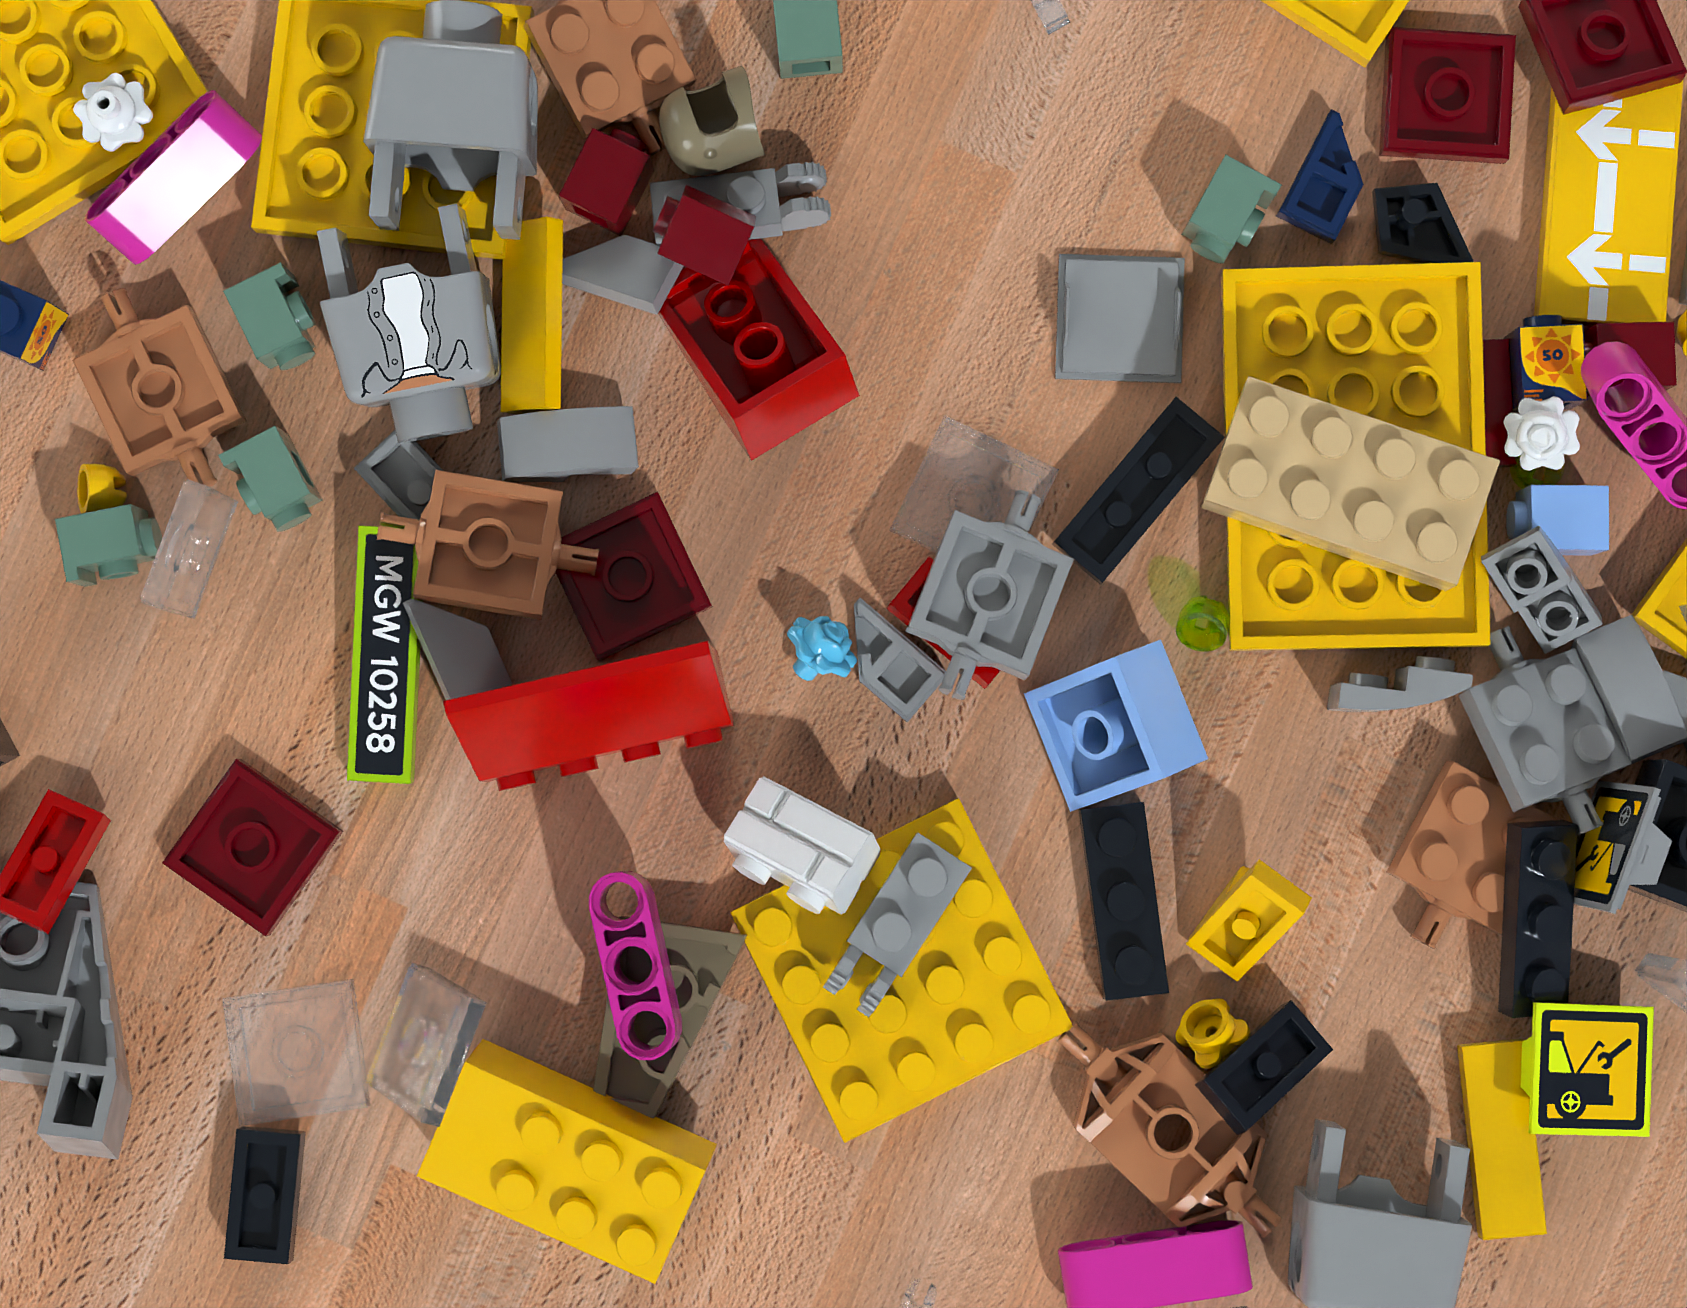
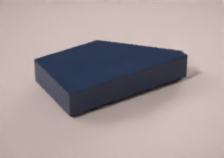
M1332 109L1327 114L1276 217L1330 244L1336 240L1364 185L1356 160L1353 161L1342 129L1343 122L1340 113Z

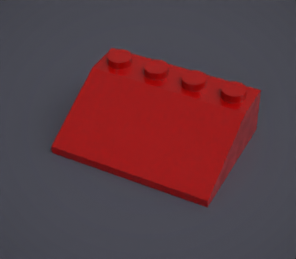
M708 641L443 701L446 716L480 782L496 780L499 791L535 784L534 771L559 766L561 777L599 769L596 757L617 752L622 753L624 763L661 755L659 743L683 737L686 749L723 741L721 729L734 726L719 654Z

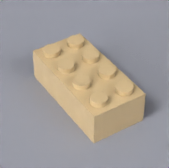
M1248 376L1201 508L1447 591L1457 586L1500 460Z

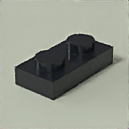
M1290 1000L1278 1007L1249 1034L1248 1039L1244 1043L1237 1045L1218 1065L1204 1075L1195 1086L1236 1135H1239L1250 1129L1332 1052L1333 1048L1293 1001Z
M241 1126L236 1129L224 1259L289 1264L293 1261L306 1131Z

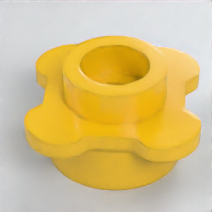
M1220 998L1202 1000L1190 1006L1183 1014L1180 1026L1176 1031V1040L1179 1045L1190 1047L1195 1053L1196 1063L1205 1069L1218 1065L1221 1062V1058L1227 1055L1235 1045L1244 1043L1250 1033L1247 1023L1242 1019H1235L1229 1013L1230 1007L1228 1003Z

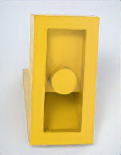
M1259 859L1250 869L1242 866L1237 870L1192 932L1186 945L1238 982L1304 915L1312 897Z

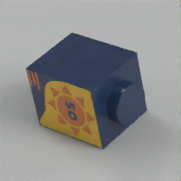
M0 280V353L44 371L69 314L43 298Z
M1538 315L1524 318L1522 320L1523 327L1516 328L1504 337V339H1509L1513 412H1519V403L1524 398L1543 401L1553 396L1559 397L1563 401L1564 410H1571L1588 400L1587 388L1581 377V365L1585 358L1583 324L1562 325V316Z

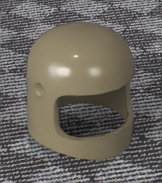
M742 65L722 72L721 79L710 86L694 91H686L681 87L671 92L664 99L659 113L662 139L671 159L685 173L693 176H705L765 155L755 123L750 83Z

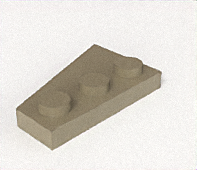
M620 916L619 918H621V919H628V918H630V917H629V916ZM660 921L682 1017V1033L678 1042L661 1057L654 1060H639L631 1057L622 1049L617 1038L610 1002L607 996L593 1091L603 1096H606V1094L616 1098L612 1100L650 1118H655L658 1115L747 935ZM629 946L622 953L620 967L623 974L629 980L644 982L652 971V961L644 949L637 946ZM641 1011L636 1016L634 1031L637 1038L643 1043L659 1045L666 1036V1025L657 1013Z

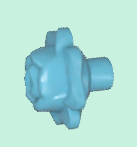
M819 616L812 621L798 617L793 623L794 626H791L787 632L788 638L795 645L796 656L798 657L793 664L795 673L807 681H812L818 673L822 675L833 673L841 677H847L851 668L857 663V658L849 649L853 642L849 638L848 629L845 624L831 621L828 616Z

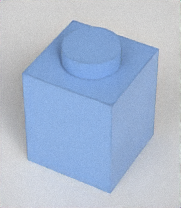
M1530 485L1517 491L1516 501H1510L1507 508L1506 529L1508 538L1515 539L1540 526L1561 555L1592 556L1609 550V486Z

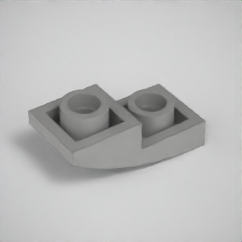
M633 406L586 407L540 411L501 417L497 421L502 481L564 482L570 475L632 474L639 467Z
M1540 526L1481 556L1483 565L1514 613L1519 612L1545 654L1603 625L1602 616L1564 557Z
M1633 615L1575 638L1571 649H1577L1632 764L1686 742L1687 731L1674 695L1655 654Z
M1417 656L1415 667L1406 666L1396 669L1393 690L1387 689L1388 677L1350 673L1349 683L1341 682L1330 685L1327 710L1379 712L1429 704L1471 688L1473 675L1454 672L1455 661Z

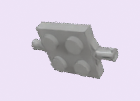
M1017 490L1015 492V497L1005 523L984 522L957 510L953 512L907 626L906 632L933 642L942 647L949 655H952L942 684L938 688L941 693L948 696L959 673L960 677L952 698L965 699V694L976 666L994 667L1023 680L1030 675L1074 558L1044 547L1032 534L1028 533L1038 506L1041 504V499L1032 494L1021 516V511L1029 494L1027 491Z
M1504 627L1490 633L1491 645H1489L1501 671L1490 681L1471 687L1458 696L1513 813L1539 802L1563 801L1572 822L1578 825L1577 835L1579 836L1604 825L1586 790L1591 788L1601 777L1621 770L1632 763L1577 649L1573 648L1547 659L1524 660L1510 631V627Z

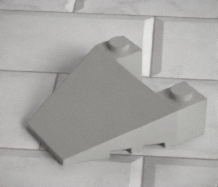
M77 882L49 934L0 913V1080L48 1086L37 1134L54 1152L118 1160L133 1096L100 890L97 884Z

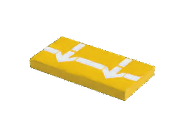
M1683 80L1679 84L1565 115L1562 114L1551 87L1534 316L1560 315L1562 316V324H1583V326H1594L1597 323L1666 322Z

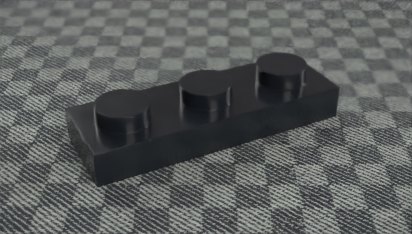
M1175 397L1052 545L1064 555L1074 558L1073 562L1101 585L1225 436L1178 397Z
M1144 802L1079 810L1103 999L1110 1001L1169 993Z
M1565 820L1507 823L1498 1012L1510 1018L1533 1017V1002L1568 1004L1578 825Z

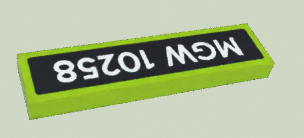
M359 526L347 781L411 784L414 782L421 643L403 602L414 599L413 592L418 570V559L415 545L384 539L377 540L378 526Z

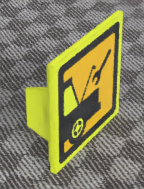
M1533 1002L1532 1036L1522 1042L1520 1085L1530 1097L1529 1134L1650 1137L1654 1007Z

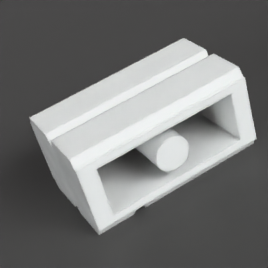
M765 776L759 778L744 803L743 810H739L724 834L723 840L736 858L732 864L736 870L762 885H765L768 879L772 877L789 886L790 888L786 895L798 905L816 914H820L824 906L841 915L845 913L859 891L860 883L866 879L880 856L881 850L872 832Z

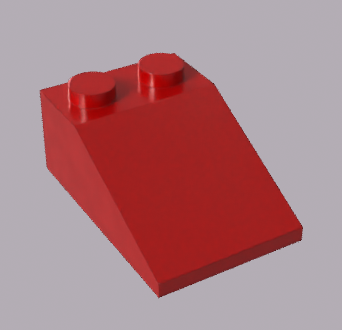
M761 238L748 240L729 285H725L687 267L681 270L658 314L719 414L751 461L860 396L845 353Z

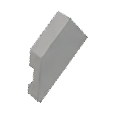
M622 235L564 258L562 284L657 315L678 278L683 265L658 255L657 252L660 245L628 235Z
M859 598L854 604L859 682L904 721L908 722L942 683L946 671L863 599Z
M415 599L403 602L446 700L507 687L512 684L487 626Z

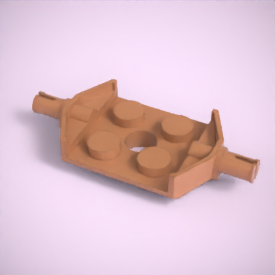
M1077 1021L1072 1023L1073 1027L1069 1031L1085 1047L1081 1048L1066 1033H1063L1057 1042L1061 1043L1085 1066L1084 1071L1087 1073L1073 1122L1074 1128L1178 1228L1231 1210L1235 1215L1238 1212L1260 1233V1236L1263 1238L1268 1236L1272 1230L1255 1214V1211L1260 1212L1275 1228L1281 1222L1282 1217L1277 1215L1255 1194L1257 1190L1253 1187L1267 1133L1255 1123L1246 1132L1236 1135L1195 1086L1205 1074L1162 1033L1159 1032L1108 1049L1106 1046L1102 1048L1078 1025ZM1170 1114L1181 1115L1186 1118L1190 1128L1189 1137L1185 1144L1174 1150L1161 1148L1156 1143L1154 1137L1157 1122L1162 1117Z

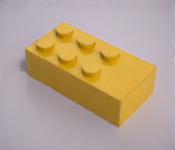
M482 1039L463 1065L417 1177L656 1284L717 1144L658 1117L650 1118L612 1100L616 1099L607 1094L603 1096L593 1091L594 1088Z

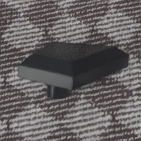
M1438 183L1375 188L1372 191L1379 254L1422 264L1474 262Z

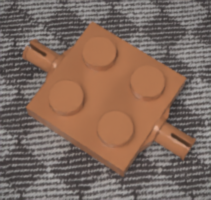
M560 0L555 7L525 21L523 27L583 140L588 138L592 128L602 131L610 126L632 123L641 141L647 146L648 155L652 156L659 150L666 149L660 131L659 120L654 111L671 92L681 87L686 89L692 86L696 78L655 0Z
M126 288L113 290L114 297L106 293L101 297V302L104 303L116 332L112 333L100 347L72 361L126 474L135 476L162 462L179 460L193 493L205 490V485L209 487L215 485L218 482L217 478L214 477L201 449L206 447L214 437L247 422L194 310L190 306L185 305L160 318L139 320L127 295Z
M435 470L430 501L421 513L420 520L388 515L381 512L380 525L377 532V540L384 539L415 545L418 570L413 592L414 599L542 620L547 587L555 576L556 570L562 569L595 576L599 549L595 550L561 544L562 538L558 520L563 491Z
M1446 761L1386 873L1412 886L1421 898L1429 903L1410 937L1435 949L1451 916L1471 919L1492 932L1502 935L1507 823L1557 819L1533 805L1513 813L1497 777L1496 779L1481 777L1454 761Z

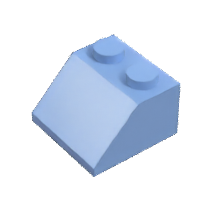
M1161 640L1120 654L1024 693L1070 812L1164 779L1208 759Z

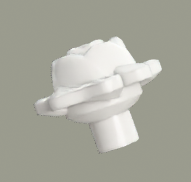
M112 73L102 82H87L83 86L82 92L87 100L78 101L74 105L73 111L82 121V135L86 141L90 143L100 141L105 150L114 152L124 143L139 142L143 139L144 129L141 125L151 121L153 112L144 102V88L140 83L133 81L126 84L122 75Z
M1553 396L1543 401L1524 398L1519 403V413H1509L1505 416L1503 423L1508 433L1504 446L1505 453L1513 457L1520 456V466L1524 470L1531 471L1541 466L1554 470L1560 469L1565 463L1564 454L1572 455L1579 450L1580 443L1577 439L1576 429L1580 417L1572 410L1563 412V401L1559 397Z

